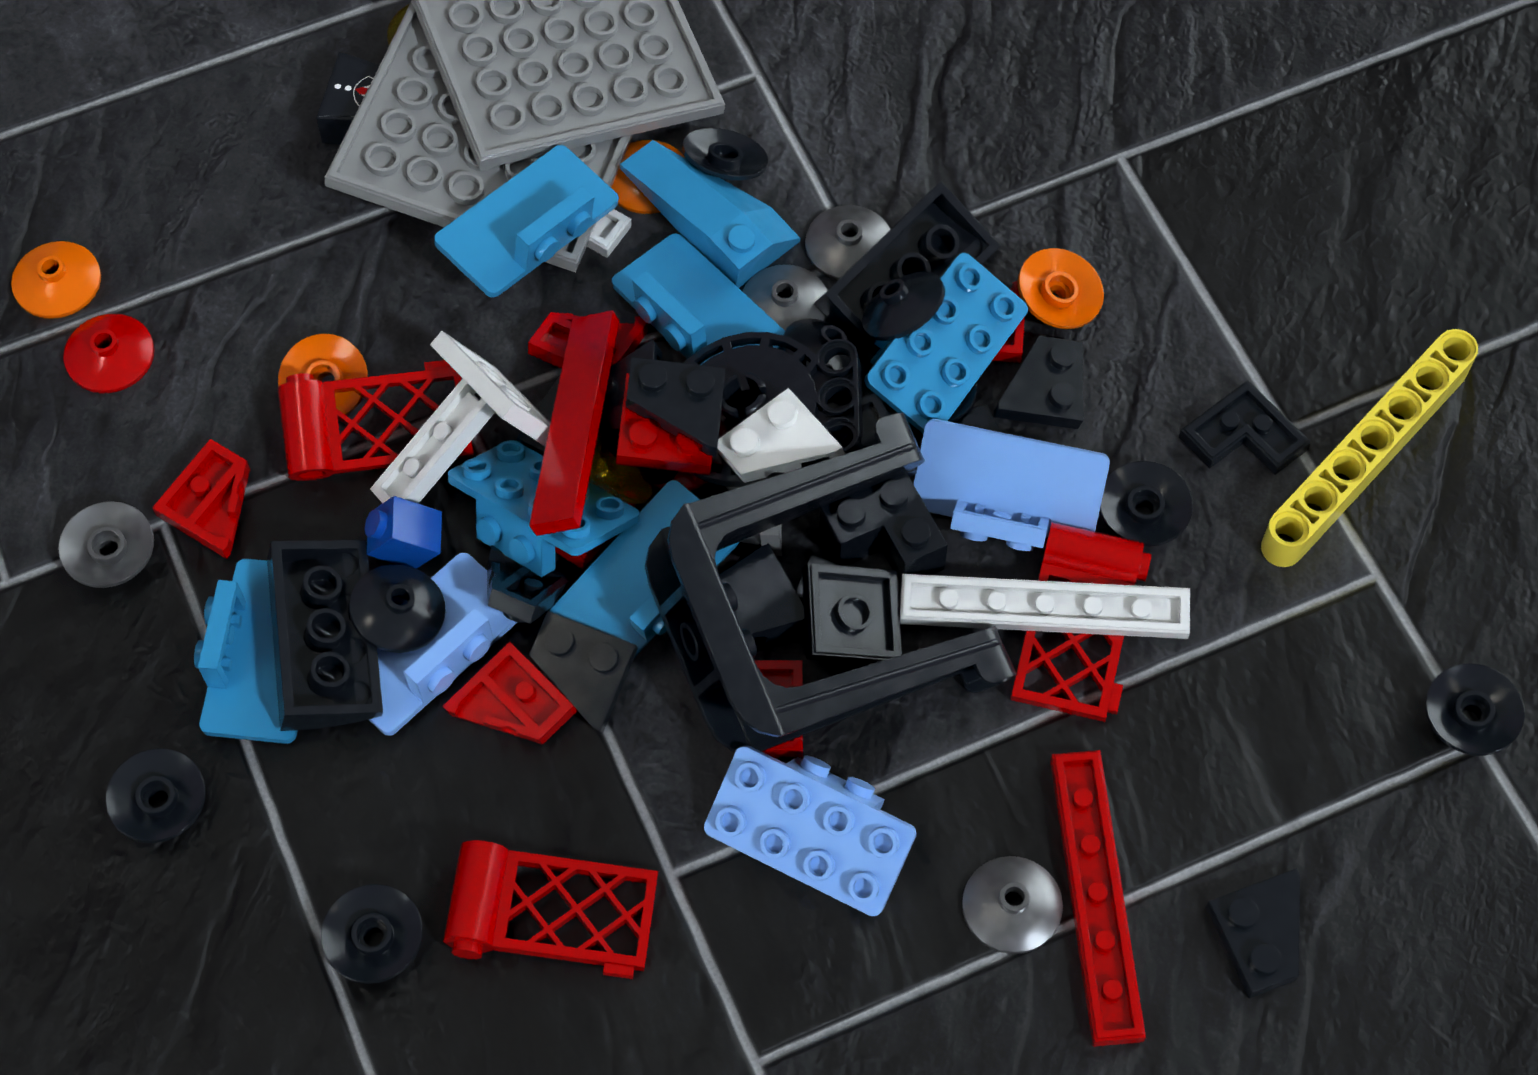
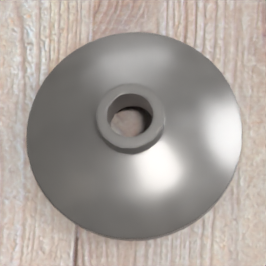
M855 205L833 207L818 215L810 224L805 239L806 253L812 265L820 273L838 280L890 228L881 216L867 208ZM844 234H854L856 236L845 237Z
M775 265L765 268L756 273L743 289V293L784 330L798 320L819 319L825 321L827 318L814 304L827 289L814 273L805 268L795 265ZM790 294L792 296L789 298H781L778 295Z
M100 502L84 508L66 524L59 540V557L66 572L77 582L95 588L113 587L129 581L146 566L153 552L154 534L147 518L135 507L122 502ZM108 548H118L114 553L103 556Z
M1007 856L986 862L972 874L963 893L962 908L968 928L981 943L1001 953L1022 954L1041 947L1055 934L1062 917L1063 901L1056 881L1045 868L1026 858ZM1010 892H1016L1022 896L1023 903L1018 906H1012L1006 902L1005 895Z

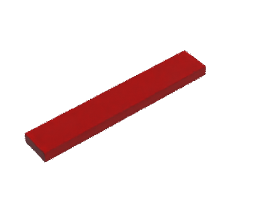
M613 310L572 319L529 523L536 536L580 528L619 326V319Z
M1101 751L1052 754L1050 762L1092 1044L1095 1047L1144 1042L1146 1034Z

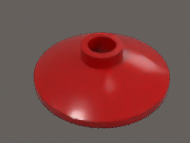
M123 314L96 316L81 324L69 337L64 349V365L70 378L83 389L95 393L118 392L137 383L149 370L154 358L153 339L148 329L133 317ZM111 343V344H110L108 347H106V348H100L101 346H103V345H105V344Z

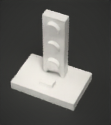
M441 331L430 345L462 379L370 490L382 503L393 496H397L419 504L494 413L545 447L551 422L494 365ZM476 392L481 397L480 400H478L475 396Z

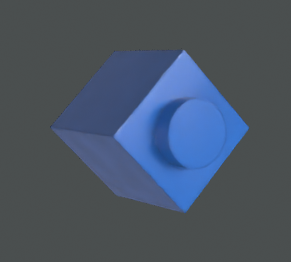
M397 496L391 497L369 512L364 530L367 536V555L397 565H405L417 569L441 553L442 511Z

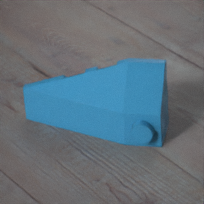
M654 140L620 163L619 168L673 227L738 288L742 287L756 273L768 267L800 242V237L772 207L725 180L699 170L686 158Z

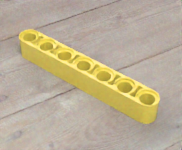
M1451 329L1441 334L1273 514L1261 543V551L1269 563L1279 567H1288L1296 564L1464 382L1478 354L1477 341L1470 333L1460 329ZM1448 356L1454 357V358H1456L1457 360H1453V359L1449 358ZM1420 385H1425L1429 387L1431 390L1425 389ZM1392 414H1398L1402 416L1405 420L1398 419L1394 417ZM1364 443L1371 444L1378 450L1370 449ZM1335 473L1344 474L1348 476L1351 480H1343L1339 478ZM1307 504H1316L1320 506L1323 511L1313 510L1309 508ZM1278 534H1286L1292 537L1295 542H1286L1280 539Z

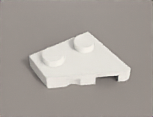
M789 388L719 438L717 453L744 483L766 478L774 472L787 473L802 468V463L825 457L831 459L844 455L842 446Z

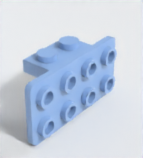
M931 419L926 423L920 449L925 461L917 467L913 485L928 511L952 517L950 529L960 531V536L973 541H987V538L991 537L1005 540L1006 545L1010 548L1032 551L1034 547H1044L1045 538L1049 535L1051 522L1095 532L1110 465L1109 457L1106 454L939 419Z
M468 553L457 554L431 577L441 590L445 601V618L438 635L426 646L410 652L394 653L377 648L383 714L380 717L369 719V721L384 735L391 736L397 733L437 695L443 693L473 662L482 658L488 649L517 623L506 618L502 611L488 606L487 570ZM404 601L401 605L407 604L408 601Z
M748 745L738 748L705 821L704 830L706 834L869 916L879 915L887 903L916 838L914 826L882 811L881 807L885 799L873 794L875 788L872 785L855 777H848L846 781L830 773L831 766L820 759L805 755L803 759L797 757L784 763Z

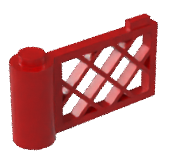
M445 360L424 362L425 371L326 382L314 380V375L308 373L288 376L286 383L278 387L288 478L296 481L323 479L337 473L388 468L399 455L384 444L391 434L400 425L415 436L419 430L407 422L405 417L419 400L435 412L439 405L424 395L434 382L454 380V386L456 387L462 377ZM424 383L419 390L412 386V384ZM401 386L413 395L412 399L399 414L379 401V398L388 387ZM378 388L373 395L366 391L367 389ZM355 391L366 399L367 402L351 420L336 408L335 393ZM373 406L394 420L379 439L358 425ZM338 419L347 425L341 434L339 432ZM353 430L373 445L363 458L343 460L341 445ZM472 441L456 460L473 458ZM378 450L386 454V456L373 457Z
M1051 522L1038 581L1053 580L1057 582L1135 585L1136 580L1146 582L1152 554L1143 552V542ZM1026 631L1017 676L1012 690V701L1105 722L1107 713L1117 715L1123 685L1114 683L1124 636L1103 635L1111 647L1110 655L1093 664L1079 643L1095 634L1080 633L1074 637L1072 633H1062L1067 641L1045 653L1035 638L1036 631ZM1033 648L1039 658L1029 663ZM1072 648L1086 669L1064 681L1051 660ZM1042 665L1045 666L1057 686L1043 694L1023 689L1026 674ZM1107 666L1105 679L1103 680L1098 671ZM1091 676L1101 690L1099 706L1078 702L1069 688ZM1062 692L1066 699L1055 696Z
M466 841L460 846L443 942L452 948L453 955L465 959L482 958V953L494 950L604 966L603 975L633 979L634 970L644 971L658 871L513 851L488 841ZM518 866L540 869L549 883L527 898L516 883ZM551 870L563 873L556 877ZM576 874L588 875L599 890L577 905L562 884ZM602 878H609L613 880L605 884ZM625 881L645 883L644 900L629 911H626L612 893V890ZM555 889L571 910L548 925L533 904ZM515 894L521 903L511 909L513 895ZM605 896L620 917L598 932L583 911ZM525 910L529 912L542 929L527 941L506 938L509 921ZM642 912L641 926L639 927L633 918ZM574 917L578 918L591 935V938L578 948L564 946L554 933ZM626 923L638 939L636 956L614 953L604 939ZM546 937H548V939L551 941L552 944L539 943V942H541V941L544 940ZM596 944H598V946L601 948L602 951L589 950V949H591V948L594 947Z

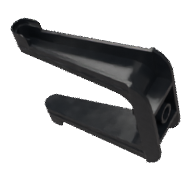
M903 412L879 419L875 424V429L866 432L861 437L862 449L692 503L683 504L671 521L670 526L661 529L648 547L645 561L648 585L703 720L714 738L732 752H736L738 748L745 745L761 752L956 675L960 676L963 686L971 693H979L1017 676L996 626L797 687L786 688L773 684L763 676L753 657L757 654L754 638L748 629H741L734 612L738 608L737 598L730 584H723L720 579L715 562L716 551L921 465L925 460Z

